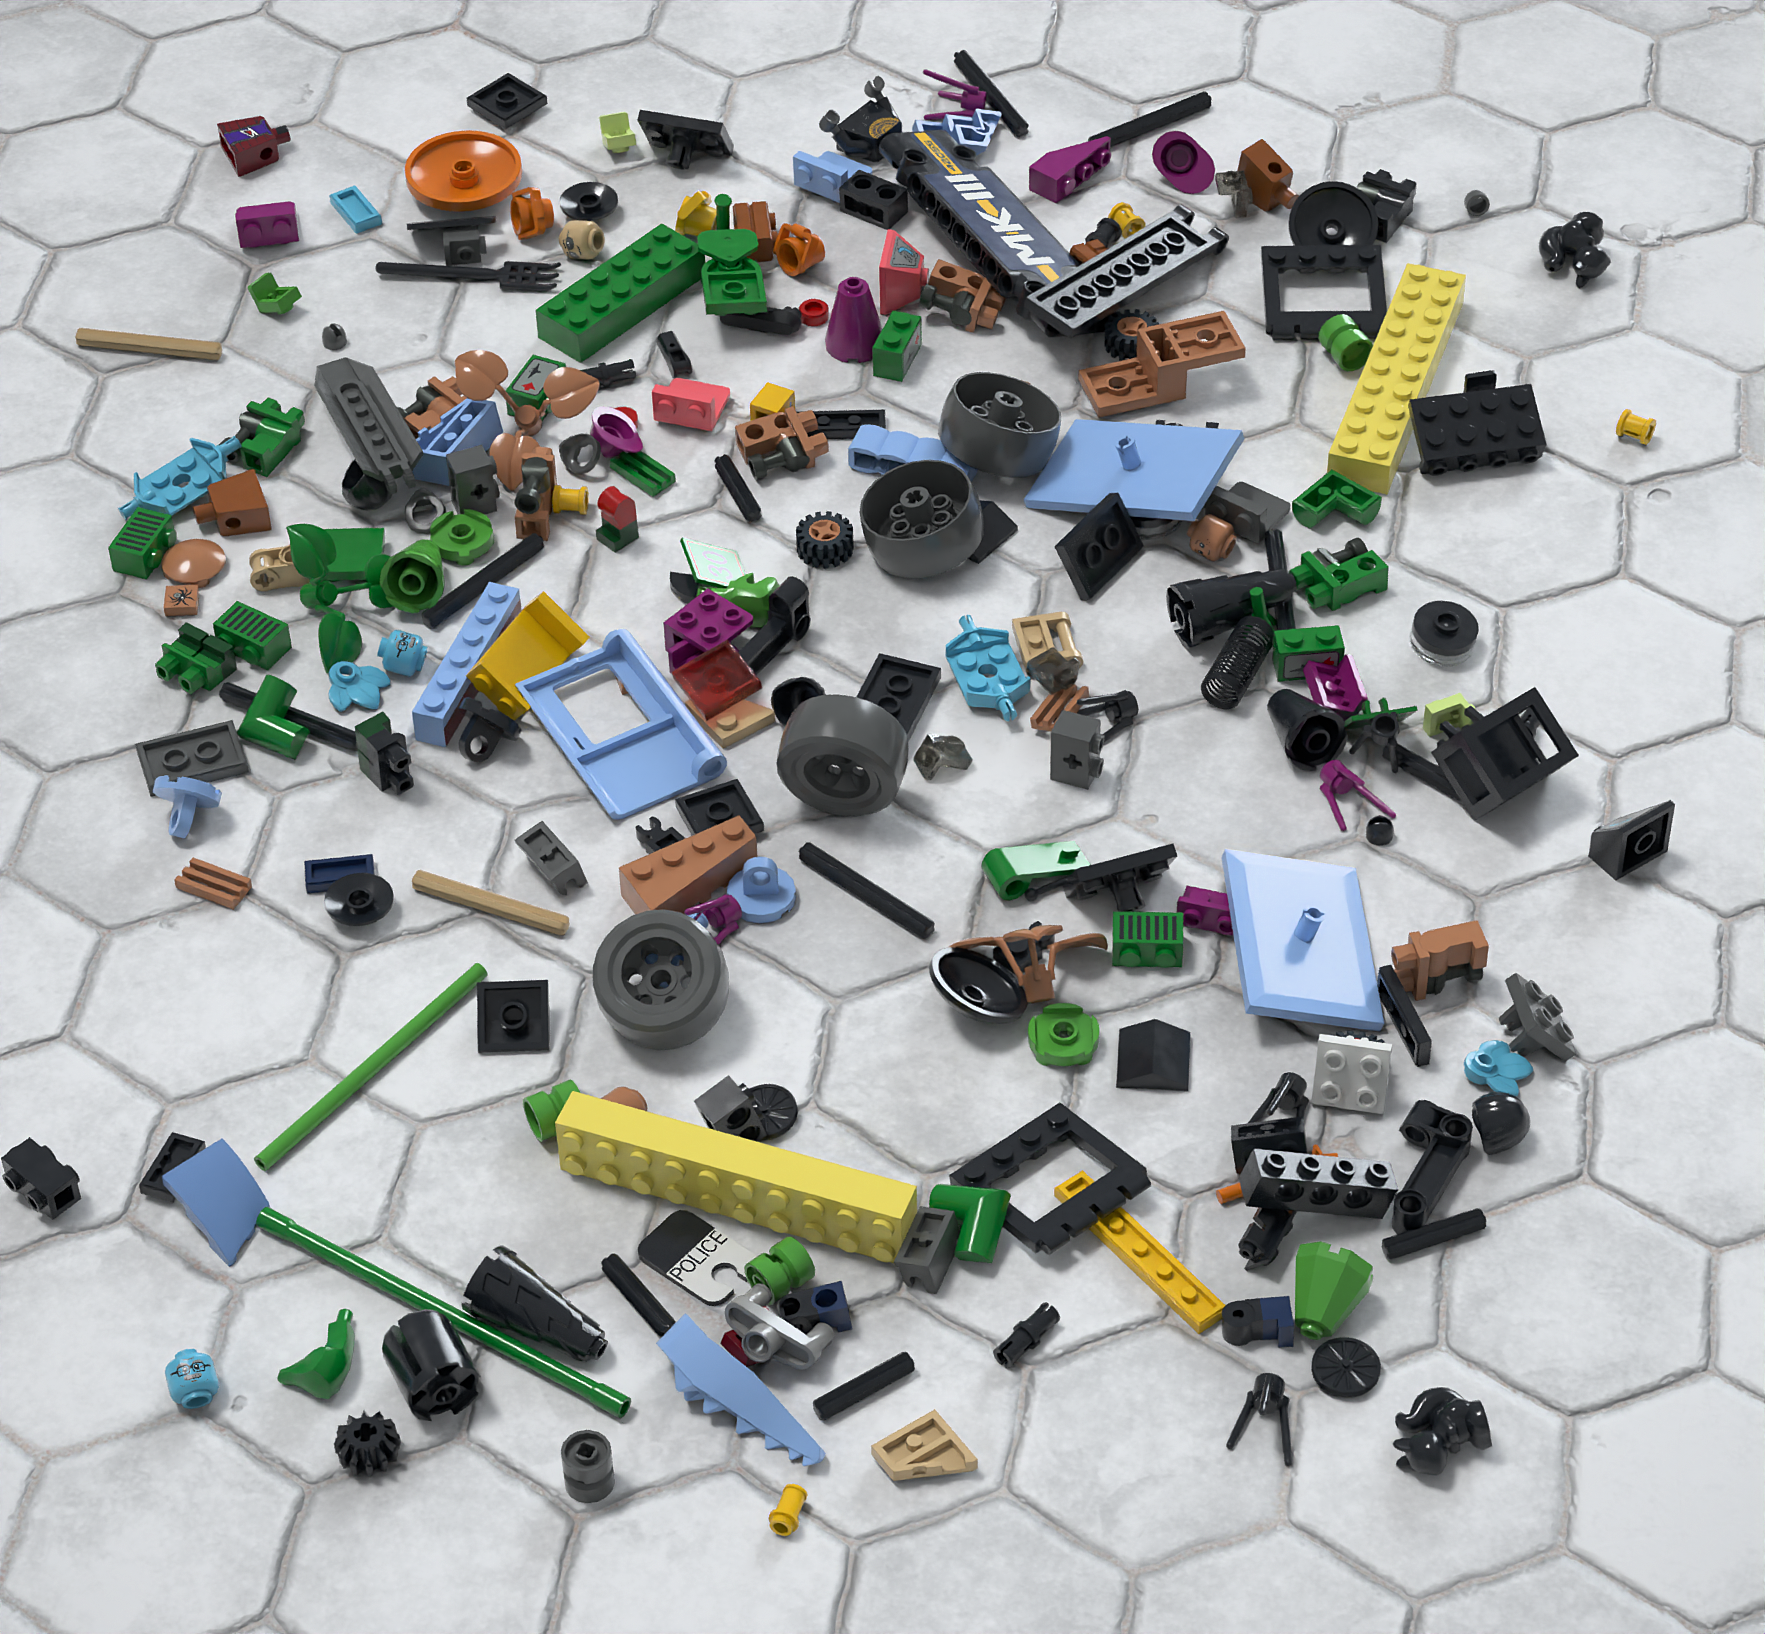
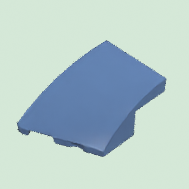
M976 109L973 117L945 114L942 123L915 120L912 131L946 130L959 145L971 148L977 156L986 151L1001 117V112Z
M221 1138L162 1175L163 1185L185 1207L186 1216L207 1236L210 1248L229 1267L236 1262L237 1253L245 1240L249 1241L254 1234L256 1220L260 1211L265 1207H270L259 1185L238 1155Z

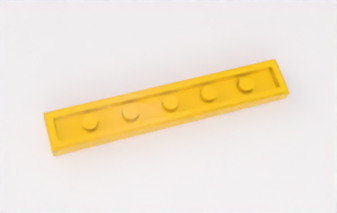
M1082 1170L1055 1187L1054 1196L1061 1203H1064L1095 1181ZM1122 1207L1104 1219L1098 1217V1223L1089 1228L1098 1239L1198 1334L1222 1319V1310L1225 1304Z

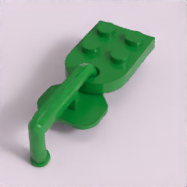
M719 194L714 200L716 205V230H707L697 236L699 252L713 258L707 261L701 269V283L706 315L724 316L733 313L753 315L758 312H767V300L761 267L756 261L747 258V256L758 250L757 235L748 229H730V205L732 204V199L727 194Z

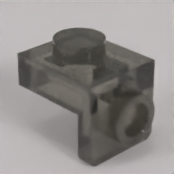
M1244 171L1216 173L1215 181L1218 194L1221 196L1231 195L1235 218L1247 217V207L1252 205L1253 196L1251 187L1247 185Z
M1052 647L1030 659L1026 669L1052 695L1061 689L1067 690L1075 684L1078 678L1080 661L1076 657L1067 661Z
M927 734L913 757V761L924 779L927 780L933 779L940 766L967 770L973 761L965 748L964 742L960 738Z

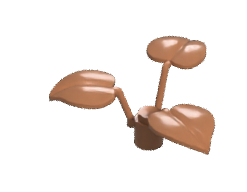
M473 350L459 355L455 360L456 382L465 397L473 401H484L489 399L496 389L515 412L514 418L519 431L516 432L515 436L508 433L498 435L490 447V456H493L497 466L496 475L511 491H514L523 482L521 469L523 452L532 453L534 447H540L538 442L530 436L537 434L541 430V417L545 415L547 406L551 404L552 413L557 418L568 419L575 417L591 404L600 386L597 378L571 367L558 368L551 372L544 382L543 389L548 399L543 401L539 410L531 405L518 407L504 388L499 385L508 377V368L503 359L489 351Z
M1042 925L1031 930H1015L1004 934L1003 937L965 939L950 945L948 948L971 949L983 945L1000 947L1018 978L1019 986H1024L1028 1004L1055 999L1052 980H1055V959L1059 951L1084 946L1099 947L1107 950L1108 944L1106 937L1100 933L1082 934L1047 946V951H1050L1048 970H1046L1045 964L1039 965L1035 940L1039 941L1042 936L1062 932V925ZM1028 939L1032 966L1024 968L1025 975H1023L1005 942Z

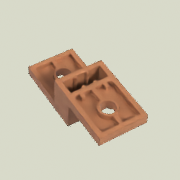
M1219 311L1137 329V358L1081 369L1078 373V380L1098 418L1186 399L1187 370L1245 358L1246 348L1226 312Z

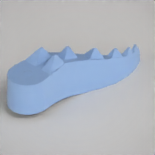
M686 1313L656 1343L674 1365L675 1387L678 1392H684V1399L686 1401L704 1399L703 1412L706 1414L723 1410L727 1411L737 1418V1434L759 1431L765 1435V1449L786 1447L789 1450L790 1460L803 1457V1466L823 1461L826 1454L756 1374L708 1338Z

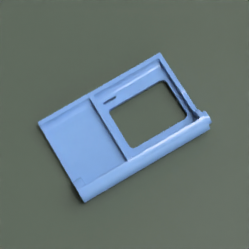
M626 629L611 631L605 637L602 648L578 658H573L569 662L515 684L516 689L531 706L535 715L613 819L620 820L707 783L719 777L727 766L725 756L632 634ZM603 669H609L624 685L626 691L650 722L601 743L593 744L560 701L554 690Z

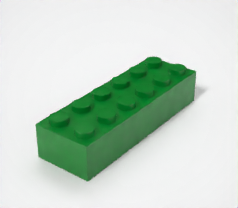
M661 223L537 308L535 312L538 338L582 363L701 280V269L706 263L705 255L699 252L696 242Z

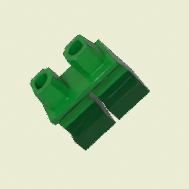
M187 622L178 629L179 638L171 645L167 643L161 645L163 656L155 663L156 673L159 678L168 681L176 674L179 675V686L190 694H193L200 687L208 691L213 690L237 670L232 645L213 635L209 636L207 632Z

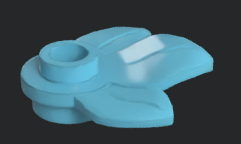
M348 661L337 662L329 671V681L332 686L328 696L331 704L340 712L346 710L352 702L376 710L379 707L380 701L379 689L389 686L390 679L383 671L373 666L358 667Z
M1498 1040L1482 1043L1478 1051L1470 1052L1464 1060V1073L1470 1081L1481 1085L1488 1084L1495 1092L1509 1093L1514 1096L1519 1094L1516 1080L1526 1078L1533 1072L1532 1065L1525 1057L1517 1053H1510L1509 1045Z

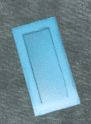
M355 185L329 195L331 205L356 234L382 224L381 215Z

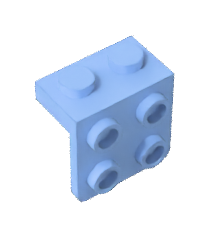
M798 151L793 156L794 185L840 203L839 187L855 172L862 170L873 175L871 167L831 151L824 152L818 158L802 151Z

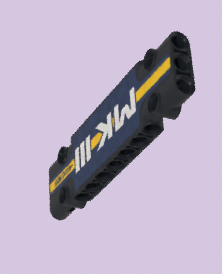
M946 130L902 132L885 136L879 144V152L892 167L898 169L895 179L898 183L907 187L910 196L1002 297L1019 298L1016 306V312L1019 316L1027 320H1033L1048 337L1066 336L1026 309L1024 303L1026 297L1080 266L1077 260L989 167H980L975 162L976 153L974 150L967 146L959 145ZM1109 316L1077 335L1105 332V322L1108 321Z

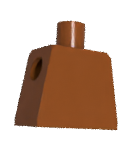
M1261 139L1241 151L1233 187L1234 193L1263 211H1270L1280 204L1287 209H1291L1299 197L1290 188L1293 177L1292 168L1266 141Z
M254 469L210 484L207 487L209 503L193 506L197 525L215 521L218 531L222 536L272 530L268 505Z

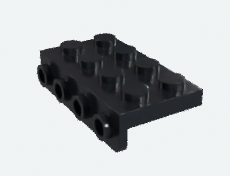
M1531 384L1410 399L1408 403L1421 459L1419 465L1421 474L1438 476L1453 470L1468 472L1483 466L1498 468L1513 462L1533 463L1542 457L1547 445Z

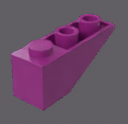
M1106 136L1046 153L1029 166V190L1054 203H1058L1110 162L1111 138Z

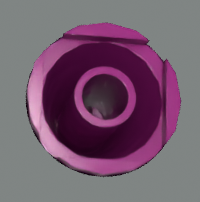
M849 277L838 285L825 336L826 351L833 358L841 362L848 363V359H858V363H864L873 359L872 347L883 328L868 283L858 277Z

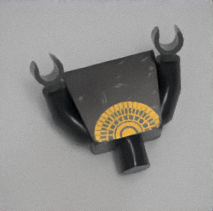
M876 76L873 80L874 86L868 80L864 87V92L868 97L875 98L877 102L868 101L841 123H839V114L834 110H829L819 122V127L823 132H832V138L836 142V150L844 152L849 157H858L871 162H879L884 158L879 152V144L885 136L892 133H902V122L888 97H884L881 92L885 82L880 76Z

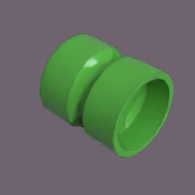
M1343 314L1334 316L1327 320L1319 331L1318 339L1321 345L1331 354L1341 369L1344 371H1355L1366 364L1373 344L1359 330L1358 325L1351 317Z
M571 1079L552 1086L550 1094L540 1091L523 1099V1108L533 1134L540 1142L556 1136L555 1122L571 1092L580 1093L577 1085Z
M793 1237L784 1238L770 1248L769 1254L761 1253L744 1266L745 1275L751 1288L756 1284H763L770 1289L772 1298L769 1300L770 1303L768 1305H773L782 1297L788 1295L791 1291L790 1287L799 1288L815 1276V1267L809 1253Z

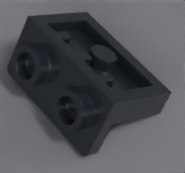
M1303 1116L1231 1125V1143L1235 1170L1239 1175L1243 1171L1253 1149L1308 1154Z

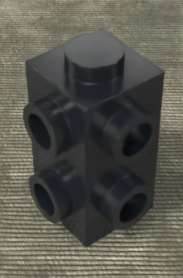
M29 1137L18 1146L11 1148L7 1154L1 1157L5 1172L2 1177L5 1184L11 1191L22 1193L35 1211L39 1212L42 1210L53 1220L81 1200L78 1187L80 1178L70 1165H62L46 1145L41 1147Z

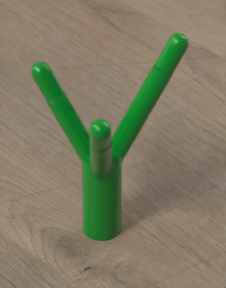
M1260 587L1252 588L1250 590L1253 608L1252 616L1259 617L1270 625H1276L1277 620L1266 611L1263 589Z

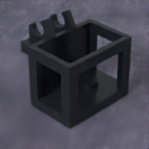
M1536 687L1485 717L1475 708L1469 706L1465 709L1464 715L1469 717L1473 724L1463 726L1461 731H1458L1448 721L1442 722L1439 729L1449 739L1446 742L1444 739L1438 741L1437 748L1431 752L1438 763L1437 766L1442 769L1474 821L1550 776L1579 756ZM1529 707L1558 750V753L1546 759L1519 716Z

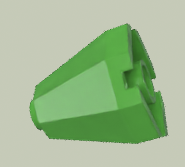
M1321 1241L1300 1244L1296 1255L1295 1326L1300 1328L1302 1335L1313 1340L1331 1337L1366 1296L1373 1281V1266L1353 1251L1345 1248H1340L1339 1254L1330 1252L1331 1244Z

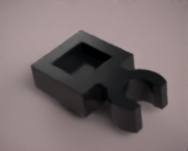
M653 816L649 818L651 830H644L640 825L635 827L636 837L638 841L645 844L646 853L648 854L686 839L673 827L665 831L662 830L660 820Z
M1039 921L1034 922L1030 925L1028 930H1031L1032 928L1037 926H1042V923ZM1055 934L1042 936L1039 941L1035 940L1038 961L1042 959V950H1046L1048 945L1055 942ZM1028 939L1005 942L1022 973L1025 972L1024 968L1032 966ZM996 946L993 949V959L1015 974L1002 949Z

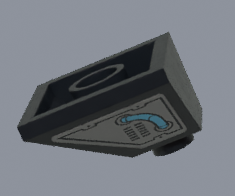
M1669 800L1617 818L1607 825L1599 826L1591 834L1588 857L1617 881L1668 852L1675 803Z

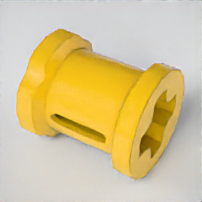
M1121 202L1116 204L1108 215V218L1115 220L1120 225L1124 239L1146 226L1145 221L1133 213V209L1128 203Z
M1625 409L1618 420L1616 435L1623 436L1625 434L1647 445L1655 431L1656 420L1653 418H1642L1632 414L1630 409Z
M555 485L552 501L553 512L560 513L561 510L579 511L581 515H586L589 505L588 487L564 489L561 485Z

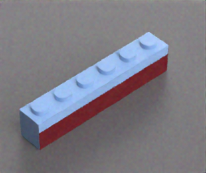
M493 582L488 583L412 711L415 739L417 741L447 747L465 716L459 711L460 704L466 697L475 699L479 692L465 675L522 611L519 588Z

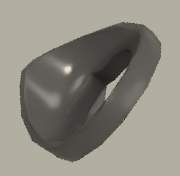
M580 433L570 436L561 442L559 453L567 469L576 474H584L590 472L596 466L600 459L601 446L593 436ZM592 445L593 456L585 466H580V463L577 461L582 447Z
M424 488L416 490L405 505V520L409 528L416 533L428 534L434 520L428 524L416 523L413 520V511L418 506L432 504L437 510L436 519L446 513L443 502L434 493Z

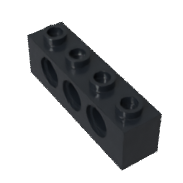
M1253 1149L1239 1176L1241 1190L1247 1207L1383 1219L1399 1190L1390 1162Z

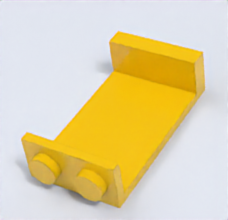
M543 591L522 609L465 676L500 712L516 720L527 712L531 706L524 700L516 689L515 684L562 665L590 637Z

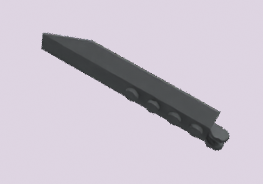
M347 357L318 365L316 367L314 386L362 472L381 482L384 481L390 495L397 493L395 479L400 478L402 475L409 489L416 487L412 471L423 456V451L374 368Z

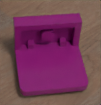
M294 202L239 207L236 210L235 218L240 248H256L264 245L287 244L299 241Z
M707 588L663 622L665 651L668 652V649L676 643L685 640L703 652L713 655L753 624V616Z

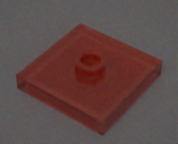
M728 639L671 672L675 682L706 721L763 688L759 678Z

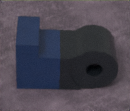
M842 1281L790 1293L782 1297L777 1303L779 1317L805 1335L818 1323H826L832 1328L837 1327L838 1333L853 1329Z
M1290 1297L1255 1298L1228 1303L1222 1310V1336L1224 1340L1234 1346H1243L1251 1341L1277 1339L1278 1348L1294 1347V1323Z

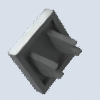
M1517 973L1507 978L1505 983L1514 1004L1499 1017V1022L1502 1026L1507 1025L1509 1031H1514L1521 1026L1524 1028V1031L1509 1044L1511 1051H1517L1519 1055L1525 1057L1545 1047L1565 1062L1575 1056L1576 1051L1571 1042L1574 1039V1035L1568 1025L1562 1020L1560 1014L1563 1012V1008L1559 1001L1551 994L1549 996L1544 994L1533 980L1527 981Z

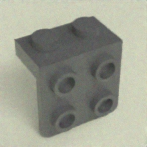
M1237 482L1229 491L1215 486L1206 501L1205 515L1212 514L1233 526L1234 533L1259 544L1265 538V532L1269 529L1273 530L1290 512L1291 505L1289 502L1250 484Z

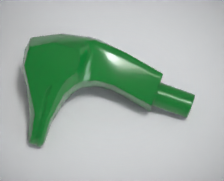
M349 1309L339 1310L336 1321L328 1324V1338L325 1347L314 1349L302 1360L281 1369L277 1377L278 1381L284 1385L297 1386L317 1398L330 1399L335 1395L346 1379L352 1363L355 1334L350 1325L353 1318L352 1311Z

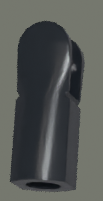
M673 331L660 333L656 342L667 363L672 378H676L677 374L683 372L692 374L691 361L683 350L676 334Z

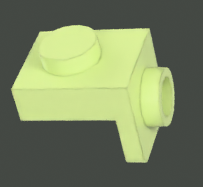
M626 112L606 114L599 117L602 142L608 150L612 149L613 153L626 152L629 150V146L636 145L635 133L630 129L629 118Z
M1461 693L1426 704L1423 730L1429 737L1443 733V731H1440L1439 726L1444 721H1448L1453 727H1459L1462 730L1463 726L1473 724L1472 720L1464 715L1465 709L1469 706L1475 707L1469 704Z

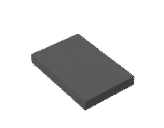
M233 720L135 744L150 797L156 796L153 793V787L156 778L159 776L168 775L171 782H177V777H188L208 783L249 773L247 761Z

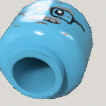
M394 630L388 639L382 637L377 656L383 658L382 665L386 671L410 677L416 671L421 672L428 647L423 646V639L420 636Z
M185 1349L175 1355V1359L166 1366L165 1377L169 1394L175 1403L181 1404L187 1409L203 1407L212 1401V1397L218 1391L219 1382L214 1362L209 1355L197 1353L195 1349Z

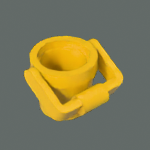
M698 191L692 197L686 196L680 210L677 212L676 232L682 235L698 236L701 232L716 230V209L709 206L712 200L708 192Z

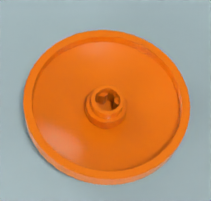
M454 131L428 139L415 148L406 161L405 177L410 193L421 203L439 210L464 212L492 206L511 195L521 181L522 164L517 149L500 136L482 131Z

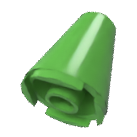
M425 539L418 540L393 555L384 564L379 582L386 595L385 598L391 605L401 611L418 613L420 610L432 608L441 598L445 587L441 552L434 542Z

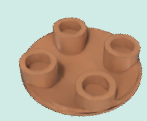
M190 539L179 542L169 548L164 554L161 563L165 578L180 583L198 585L199 588H203L209 584V579L216 576L226 564V557L223 549L215 542L205 539Z

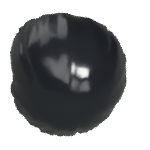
M356 459L350 463L342 480L343 497L350 505L361 510L370 511L382 507L392 496V494H389L384 481L381 482L364 474Z
M790 678L774 688L771 706L779 722L786 727L787 721L799 704L810 698L826 695L825 690L819 682L812 678Z
M1492 1092L1479 1097L1472 1103V1119L1480 1134L1486 1154L1493 1155L1506 1151L1519 1144L1528 1133L1530 1116L1523 1102L1516 1096L1509 1093Z

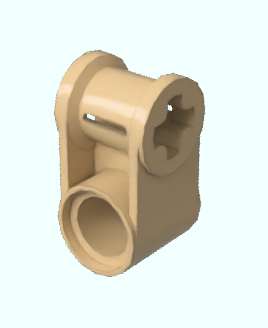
M290 545L258 549L251 553L249 557V565L253 569L250 575V583L256 590L269 591L292 586L300 587L310 582V579L301 576L296 570L291 557ZM261 558H264V566L261 565ZM264 574L267 575V582H264Z

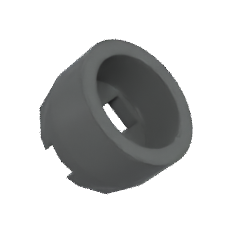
M1479 190L1470 191L1464 198L1465 208L1473 216H1481L1489 209V199L1485 193Z
M332 323L329 327L326 326L323 329L322 342L326 349L338 350L346 345V333L342 326Z

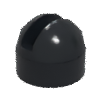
M1381 815L1370 819L1366 826V839L1371 844L1378 846L1389 844L1393 839L1394 832L1391 820Z

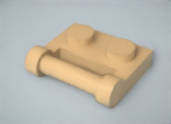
M1055 612L1012 619V630L1026 673L1066 667L1068 670H1076L1083 665L1082 654L1079 650H1076L1070 631L1071 621L1067 613ZM1053 629L1058 633L1063 651L1056 652L1049 630Z

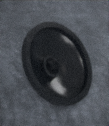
M1328 181L1311 186L1296 199L1290 212L1288 228L1294 246L1373 245L1378 232V217L1373 203L1360 189L1344 182ZM1333 228L1337 233L1329 235L1326 230Z
M958 947L941 949L933 956L929 964V973L933 985L942 998L957 1012L973 1020L990 1024L1011 1023L1022 1017L1028 1005L1025 990L1022 986H1019L1016 977L1001 964L981 953Z

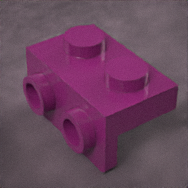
M1345 654L1338 666L1310 660L1304 666L1303 672L1313 701L1335 711L1344 721L1351 716L1359 714L1362 710V703L1368 700L1352 655Z

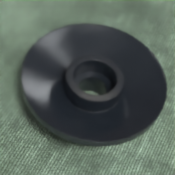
M583 182L566 189L562 193L559 202L562 212L568 217L580 221H594L605 218L615 211L618 206V196L615 190L606 184Z
M354 873L338 879L328 888L324 898L325 909L328 915L336 922L348 926H364L377 922L391 910L394 902V894L390 884L382 877L371 873Z

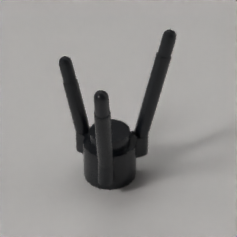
M1126 690L1115 694L1077 700L1078 705L1103 703L1080 709L1077 714L1086 716L1105 711L1110 721L1115 720L1118 722L1103 734L1104 742L1121 729L1133 725L1132 717L1136 716L1139 711L1135 696L1132 692Z
M1391 712L1390 714L1381 713L1376 715L1371 725L1364 726L1362 734L1349 749V753L1355 754L1365 740L1371 737L1376 744L1388 746L1392 772L1398 773L1396 738L1400 733V728L1397 721V713Z
M1292 1072L1282 1074L1276 1087L1271 1089L1266 1100L1248 1123L1259 1122L1266 1111L1267 1115H1273L1278 1107L1283 1110H1292L1296 1107V1117H1304L1305 1109L1309 1103V1099L1304 1096L1307 1089V1083L1304 1078Z
M1262 1373L1256 1377L1253 1391L1247 1393L1246 1403L1230 1434L1226 1447L1228 1449L1234 1447L1254 1406L1260 1415L1271 1414L1279 1410L1284 1463L1286 1466H1291L1292 1450L1288 1418L1290 1399L1284 1395L1285 1382L1279 1375Z

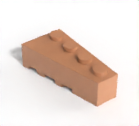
M739 815L619 867L621 896L635 915L650 910H670L685 914L684 911L687 908H691L697 903H705L711 899V893L719 887L726 888L733 876L743 870L745 862L753 857H757L756 836Z

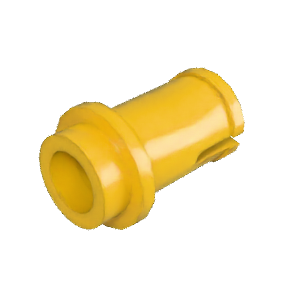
M787 1484L784 1487L777 1508L772 1510L768 1517L769 1526L776 1534L788 1536L797 1530L799 1526L798 1516L808 1496L804 1488L796 1484Z

